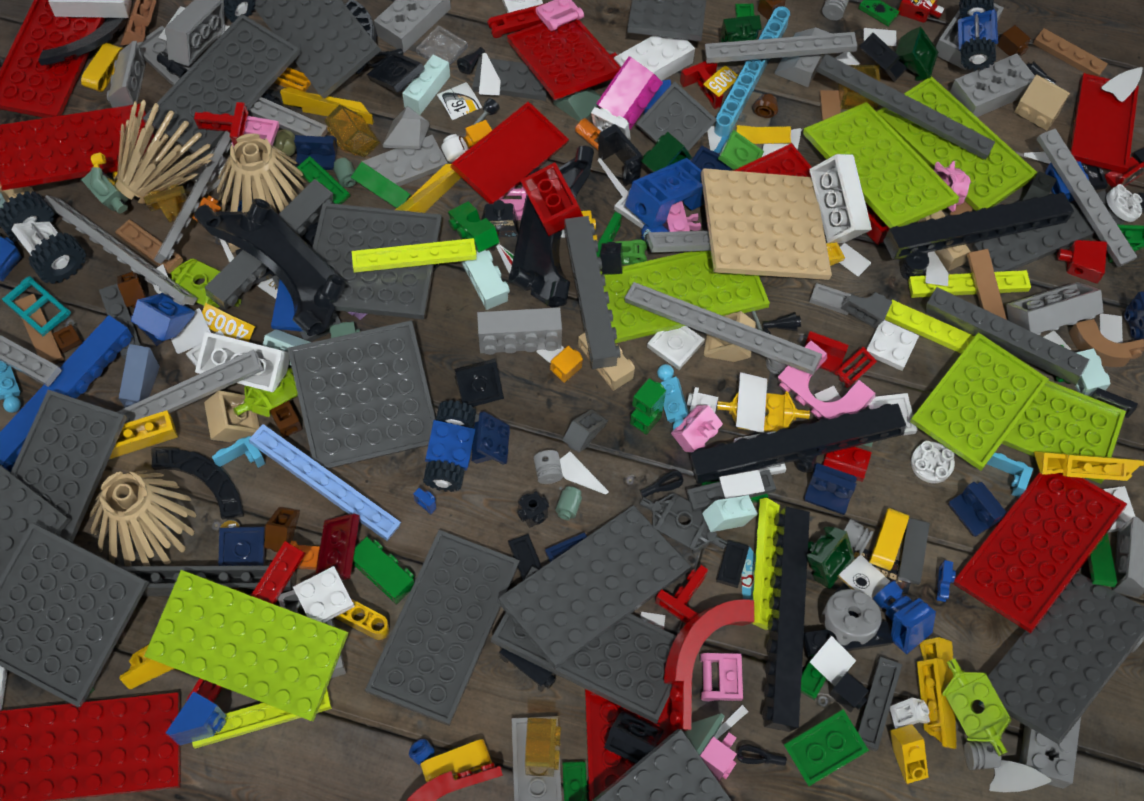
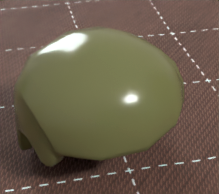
M287 129L278 131L273 146L286 153L287 156H292L296 151L294 133Z

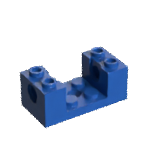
M685 158L633 181L625 206L651 229L656 228L666 222L671 206L677 202L683 201L691 210L705 204L701 178L702 170L688 158Z

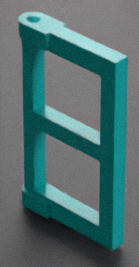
M31 276L26 277L16 288L2 298L6 305L42 337L71 314L68 308L64 307ZM33 286L43 296L23 312L12 301L28 287ZM50 301L61 312L43 327H40L30 316L46 302Z

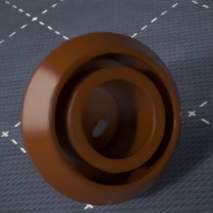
M772 94L761 95L753 104L755 113L763 118H771L777 115V99Z

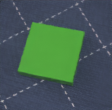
M733 130L718 159L733 170H736L761 158L764 151Z

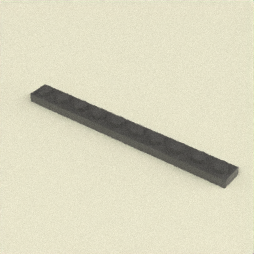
M825 54L816 72L985 160L995 141L828 54Z

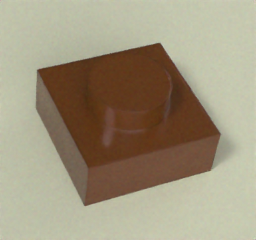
M72 324L53 333L63 353L82 344Z

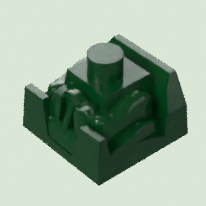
M760 15L723 19L719 43L757 40L759 30H762Z
M920 26L903 35L896 50V53L900 56L899 60L908 70L917 74L916 81L931 78L939 53Z
M825 527V535H821L816 543L813 541L808 543L807 558L811 569L815 571L813 574L814 579L828 589L834 585L839 578L838 575L854 559L847 531L835 527Z

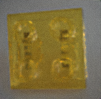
M176 184L167 187V190L159 192V190L147 193L148 196H145L144 200L151 212L161 209L167 220L171 223L172 216L177 218L179 214L178 204L185 202L188 195L183 185L179 186Z

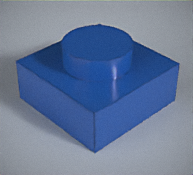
M418 488L413 493L415 502L430 515L436 510V499L429 491L426 490L424 492Z

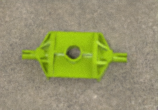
M192 258L179 265L170 273L171 279L197 298V303L205 306V303H208L216 308L220 307L206 296L205 286L220 271ZM197 279H205L204 283L200 285L195 284ZM238 299L234 306L238 307L241 304V299Z
M288 367L286 375L274 392L244 386V403L233 408L235 414L239 416L251 410L253 413L270 417L269 410L298 396L292 369Z
M956 658L948 661L947 664L954 675L943 692V696H946L968 736L967 740L990 742L998 756L1007 753L1008 751L1000 739H1002L1001 735L1012 719L986 673L965 672L961 670ZM975 700H981L984 703V711L980 714L976 713L972 708Z

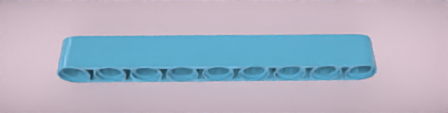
M781 6L774 10L758 40L782 38L790 16L788 8ZM770 58L746 61L716 117L717 121L714 127L716 135L726 137L731 133Z

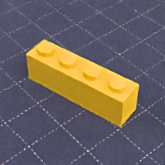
M168 410L125 423L109 459L178 438L173 419Z

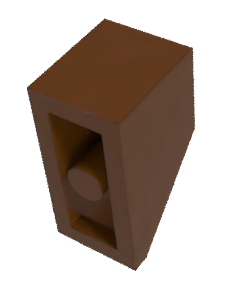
M131 271L117 276V285L126 307L131 306L135 308L138 299L146 298L139 274Z
M278 507L266 523L264 548L278 552L284 541L291 544L300 510Z

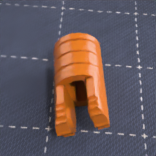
M584 118L577 124L575 132L598 150L599 143L595 142L601 130Z

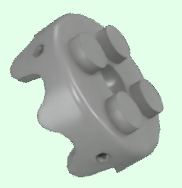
M852 589L840 590L834 593L829 598L822 613L825 615L826 629L836 635L837 642L841 645H848L852 641H859L861 644L867 643L871 638L875 637L882 620L881 611L876 602L867 594ZM848 611L856 612L859 617L850 616Z

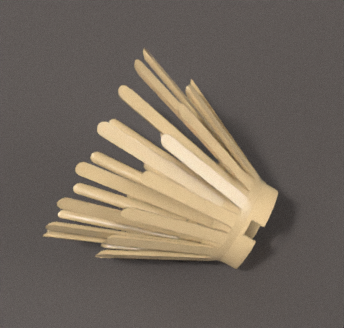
M145 100L141 102L137 117L135 116L137 102L134 101L130 119L126 121L125 133L124 124L122 123L118 174L114 178V181L118 180L115 184L116 188L123 195L131 200L134 196L140 198L138 203L146 204L151 197L193 179V177L198 175L197 173L185 178L183 177L212 161L208 159L214 155L210 153L174 175L209 149L210 144H206L162 174L202 134L200 132L196 133L184 146L176 145L161 161L189 125L188 121H184L166 143L169 136L167 134L162 136L174 115L173 111H169L145 152L154 131L152 123L159 108L157 103L153 105L146 126L142 128L137 140L146 105Z
M245 134L238 137L234 148L233 144L231 145L230 156L217 179H221L217 188V193L220 192L219 200L222 199L221 212H225L234 175L230 212H238L241 181L243 213L248 212L251 207L252 194L253 199L267 200V203L277 213L272 199L273 196L281 212L289 203L277 181L292 201L298 195L280 170L301 191L305 188L287 169L302 182L307 183L302 177L303 173L290 163L297 164V162L287 156L286 153L272 146L266 138L265 140L260 139L259 134Z
M147 470L126 474L116 472L103 482L101 486L102 491L95 500L97 502L90 512V517H92L98 509L91 526V534L97 535L101 524L98 549L102 552L109 518V562L114 564L115 558H117V527L125 566H131V561H135L130 534L143 566H150L147 556L149 558L154 557L146 537L165 565L170 564L171 561L157 539L165 548H169L171 542L180 552L185 551V546L158 519L177 534H181L183 530L193 536L194 530L162 507L183 517L189 515L195 518L196 513L157 495L161 494L179 500L191 501V498L187 495L156 487L179 488L178 484L174 481L155 478L162 477L164 474H144Z

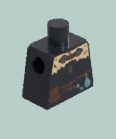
M497 200L493 204H486L484 206L482 219L487 218L495 226L498 237H518V216L512 203H504L501 200Z

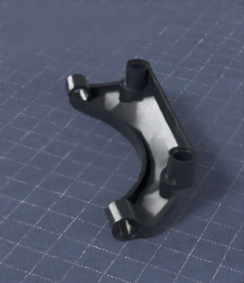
M579 146L576 157L559 167L575 198L591 172L594 150L589 146ZM536 167L531 174L541 170V168ZM526 194L508 280L525 291L531 289L532 296L551 308L566 305L570 281L565 277L561 269L559 256L563 229L548 236Z
M256 198L253 200L249 211L244 213L214 212L208 205H202L196 210L194 214L195 219L211 235L251 254L277 275L291 295L294 305L292 320L308 336L324 332L335 308L332 303L338 301L346 281L275 212L269 203Z

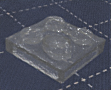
M438 25L416 47V53L427 60L432 55L448 61L450 66L468 48V43Z

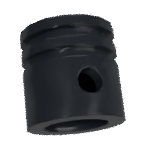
M923 253L905 257L900 269L902 277L908 281L911 276H923L929 265L928 255Z

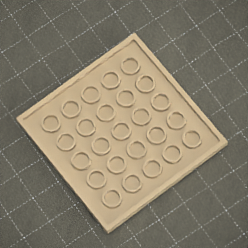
M703 168L701 178L714 272L830 279L832 273L820 206L811 177Z

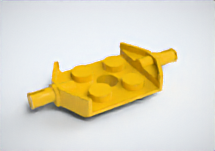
M788 391L784 395L766 393L765 411L768 415L764 421L765 432H777L780 429L789 428L796 418L809 419L810 410H798L795 408ZM739 392L732 402H717V410L729 411L735 423L737 421Z

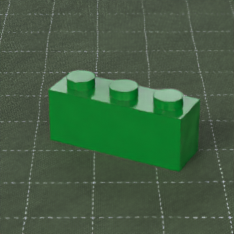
M366 537L355 547L352 564L397 605L411 591L414 585V575L407 568L402 569L397 565L399 563L392 554L387 556L382 551L383 547L375 539L371 541Z

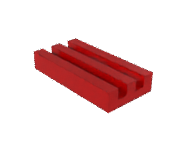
M863 346L838 368L834 374L840 377L839 380L841 382L844 381L846 383L845 386L848 388L871 368L877 360ZM863 353L865 356L844 374L842 371ZM869 359L870 363L850 380L848 376Z

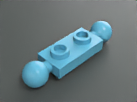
M0 361V400L5 399L3 402L4 409L7 412L14 413L21 407V401L17 398L20 395V390L11 366Z
M664 364L658 368L657 374L661 380H664V382H661L666 389L664 410L667 421L670 423L674 422V431L689 413L679 379L673 377V368L670 365Z

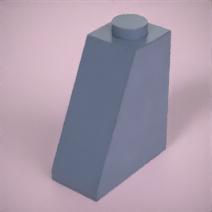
M132 344L128 346L119 399L125 408L148 398L152 391L160 366L149 347Z

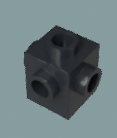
M537 491L532 494L527 493L518 501L517 514L520 520L526 522L528 527L531 528L541 524L548 518L549 504L544 496H539Z

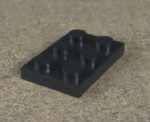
M393 51L366 75L371 81L398 93L404 90L409 82L418 78L425 68L422 63Z

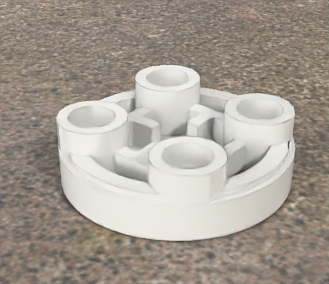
M1118 184L1107 193L1106 200L1108 206L1119 218L1133 222L1141 216L1142 208L1140 203L1142 198L1138 194H1132L1121 184Z
M924 441L912 454L911 467L916 476L925 482H943L949 478L954 470V452L940 443Z

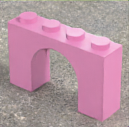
M810 341L805 348L822 354V359L816 368L817 370L827 359V353ZM787 366L778 376L779 387L785 392H792L796 396L794 399L800 405H807L811 408L810 412L819 420L821 418H838L846 413L850 415L859 413L875 398V392L858 380L840 400L823 402L816 399L809 390V381L812 374Z

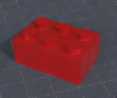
M555 162L520 180L548 236L564 229L565 219L583 217L575 197Z

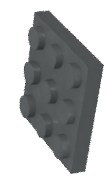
M674 81L636 123V126L655 143L660 136L669 132L689 152L717 119Z

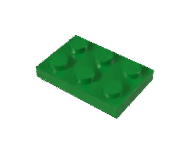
M844 709L784 744L809 787L869 752V749Z

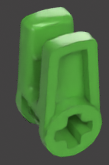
M615 241V243H622L624 265L647 261L645 255L647 243L645 241Z

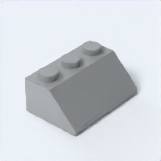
M815 27L797 32L794 37L832 33ZM825 54L783 57L774 74L809 87Z
M132 41L119 52L118 59L114 62L115 71L114 75H111L110 90L107 91V100L110 101L112 108L133 105L134 101L138 103L146 64L137 41Z
M1133 517L1117 534L1114 564L1117 584L1115 587H1112V590L1137 598L1144 593V523L1138 517Z

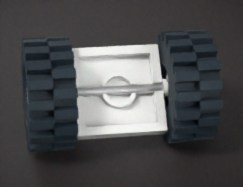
M25 191L24 195L18 193L16 198L10 197L8 203L4 202L2 204L4 208H0L1 228L10 239L15 242L17 240L21 242L30 253L29 264L45 283L50 282L51 284H55L56 281L61 283L64 278L68 280L70 275L77 274L76 270L83 267L81 263L86 261L85 251L71 234L64 233L62 235L52 226L50 222H53L52 216H54V213L39 193L37 194L33 191L31 194L29 191Z

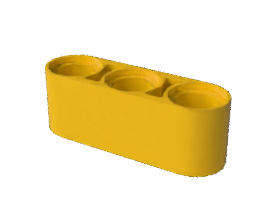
M110 43L103 44L84 71L81 84L84 87L99 92L104 91L111 81V75H114V62L118 59L119 52L124 48Z
M892 508L887 509L869 563L888 571L892 569L909 520V515Z
M353 599L351 600L355 607L334 617L376 640L386 638L390 632L386 617ZM358 613L365 615L360 621L354 620L355 615ZM378 623L384 624V627H383L382 630H380V631H375V630H373V627H374L376 624H378Z
M481 739L425 760L420 766L427 782L450 770L452 771L453 779L458 778V773L467 770L476 771L481 769L480 766L492 763L485 741Z

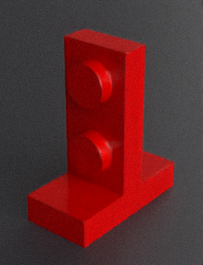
M704 61L682 70L680 83L683 88L697 83L713 108L721 107L723 94L718 97L703 85L716 73L718 62L707 63Z
M236 102L234 116L227 113L195 112L194 120L198 129L230 132L231 141L235 146L237 144L236 139L244 135L248 110L245 103Z
M700 565L697 571L693 569L687 577L688 584L685 588L681 586L674 597L661 589L655 603L687 624L698 613L687 607L686 604L706 578L708 569Z

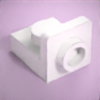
M695 387L694 394L689 393L687 405L691 406L690 412L697 405H709L715 413L718 397L698 393L699 388Z
M910 698L890 706L895 729L919 722L925 724L930 722L929 708L924 700Z

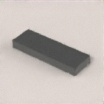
M909 518L905 529L897 580L917 585L921 583L930 523Z

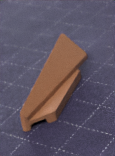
M134 0L120 45H128L132 41H137V43L144 41L145 26L148 27L150 24L156 0Z

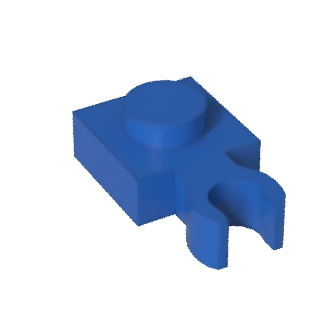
M944 560L939 567L937 601L946 602V599H949V586L951 583H954L956 571L953 570V562Z

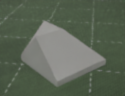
M407 106L392 121L384 140L383 148L420 149L429 128V122Z

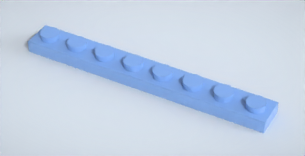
M264 424L249 439L250 444L348 514L355 513L360 515L359 522L384 540L388 541L399 528L400 521Z

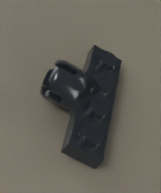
M848 611L850 616L856 618L854 611ZM887 621L881 622L875 637L871 638L867 643L861 644L859 641H852L848 645L841 646L846 651L891 645L893 640ZM827 629L805 632L804 643L808 657L815 656L831 636L837 641L836 635Z

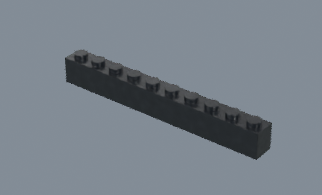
M1052 193L1040 198L1034 197L1030 200H1019L1011 204H1000L996 207L981 208L973 212L966 211L962 214L947 215L944 218L929 219L925 222H913L906 226H894L889 229L883 241L892 259L896 260L1063 224L1069 220L1074 213V209L1064 193Z
M898 403L892 405L884 404L879 408H867L851 415L846 413L834 419L825 418L813 424L804 423L792 429L783 428L771 434L762 433L750 439L741 438L729 444L720 443L713 448H699L691 453V464L697 484L720 479L719 477L759 470L904 435L906 423Z
M790 507L783 508L776 514L774 524L777 526V533L774 536L773 545L776 546V550L772 558L774 575L770 582L771 588H773V596L769 601L772 616L768 622L770 639L767 642L766 650L769 652V656L765 666L767 683L764 687L766 705L762 712V718L765 720L764 727L787 732L799 728L810 512Z

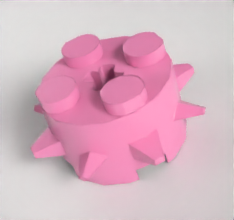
M952 161L949 167H943L939 162H936L934 171L959 196L958 203L948 207L954 212L956 205L964 203L971 182L970 177L961 169L955 168V161Z

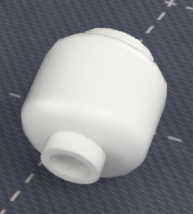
M457 134L447 136L441 146L447 161L450 163L468 150L464 138L457 136Z

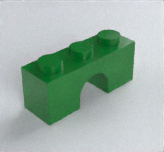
M469 201L448 211L450 217L448 222L452 230H456L461 239L474 238L475 250L478 253L499 243L495 226L487 218L480 220L477 209Z
M649 378L633 397L632 406L636 409L631 414L630 424L645 435L651 431L662 417L666 389L661 383L654 382Z

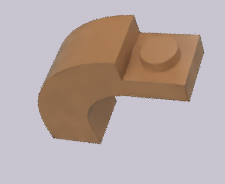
M1094 319L1078 322L1069 331V335L1076 348L1080 352L1094 348L1096 354L1101 358L1103 366L1123 367L1130 359L1140 357L1144 351V339L1127 343H1115L1108 340L1101 334Z

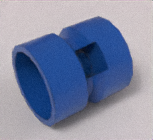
M895 581L889 583L873 597V600L881 609H886L885 614L892 622L896 612L912 603V600L907 595H902L903 590ZM895 598L896 601L892 603L890 599Z

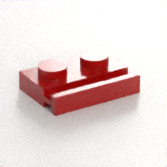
M851 447L826 453L823 465L856 476L858 481L863 482L872 452Z

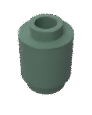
M347 158L337 159L334 162L333 170L340 185L343 187L354 186L356 181L351 179V176L355 169L351 161Z
M567 486L561 492L555 509L558 517L564 520L576 517L582 500V492L579 489Z

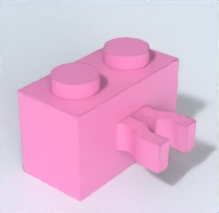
M682 201L671 206L667 220L663 224L669 232L698 231L701 229L700 223H693V221H698V213L686 217Z
M697 405L671 434L685 452H694L699 448H704L705 443L718 433V429L723 423L709 405Z
M731 733L727 734L722 743L713 737L700 755L718 782L722 777L727 779L737 764L734 761L737 754L730 749L736 737Z

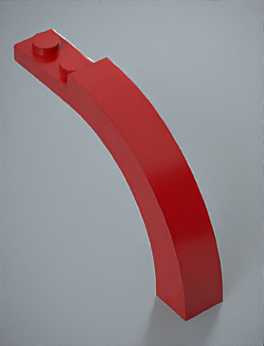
M733 600L710 607L688 621L675 638L667 658L664 683L672 684L670 692L672 700V712L670 714L671 731L674 732L677 729L682 731L691 730L692 673L696 656L701 646L715 630L722 626H744L754 623V600Z
M494 762L480 766L481 771L473 774L471 770L460 772L457 774V779H453L451 770L428 780L416 789L406 801H436L455 790L503 776L500 765L495 766Z

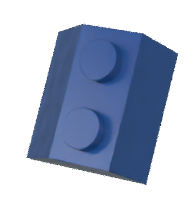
M160 293L138 299L131 322L138 325V328L155 335L156 339L165 341L176 337L194 316L195 311L185 305L177 304L173 301V298Z
M193 691L166 731V734L178 745L210 738L224 727L226 715L218 705Z

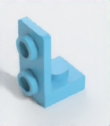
M251 436L237 440L232 446L220 449L212 456L213 461L219 467L243 454L246 455L250 463L255 462L258 468L266 463L260 451L249 443Z
M994 453L987 464L1014 475L1011 486L1014 487L1011 495L1020 498L1027 488L1033 468L1028 467L1023 462L1011 460L1004 454Z

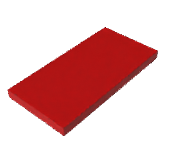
M1083 73L1070 152L1075 160L1081 161V163L1126 174L1129 169L1139 86H1136L1133 92L1121 102L1113 93L1102 89V86L1111 79Z
M528 101L453 161L450 167L489 204H493L521 183L520 180L529 176L533 169L540 167L568 143L569 139Z

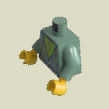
M101 152L93 154L91 161L94 167L81 180L102 204L112 211H117L119 214L125 212L128 208L125 203L128 198L116 188L115 184L118 180L114 181L100 168L101 164H106L105 155ZM118 171L113 172V178L118 174Z

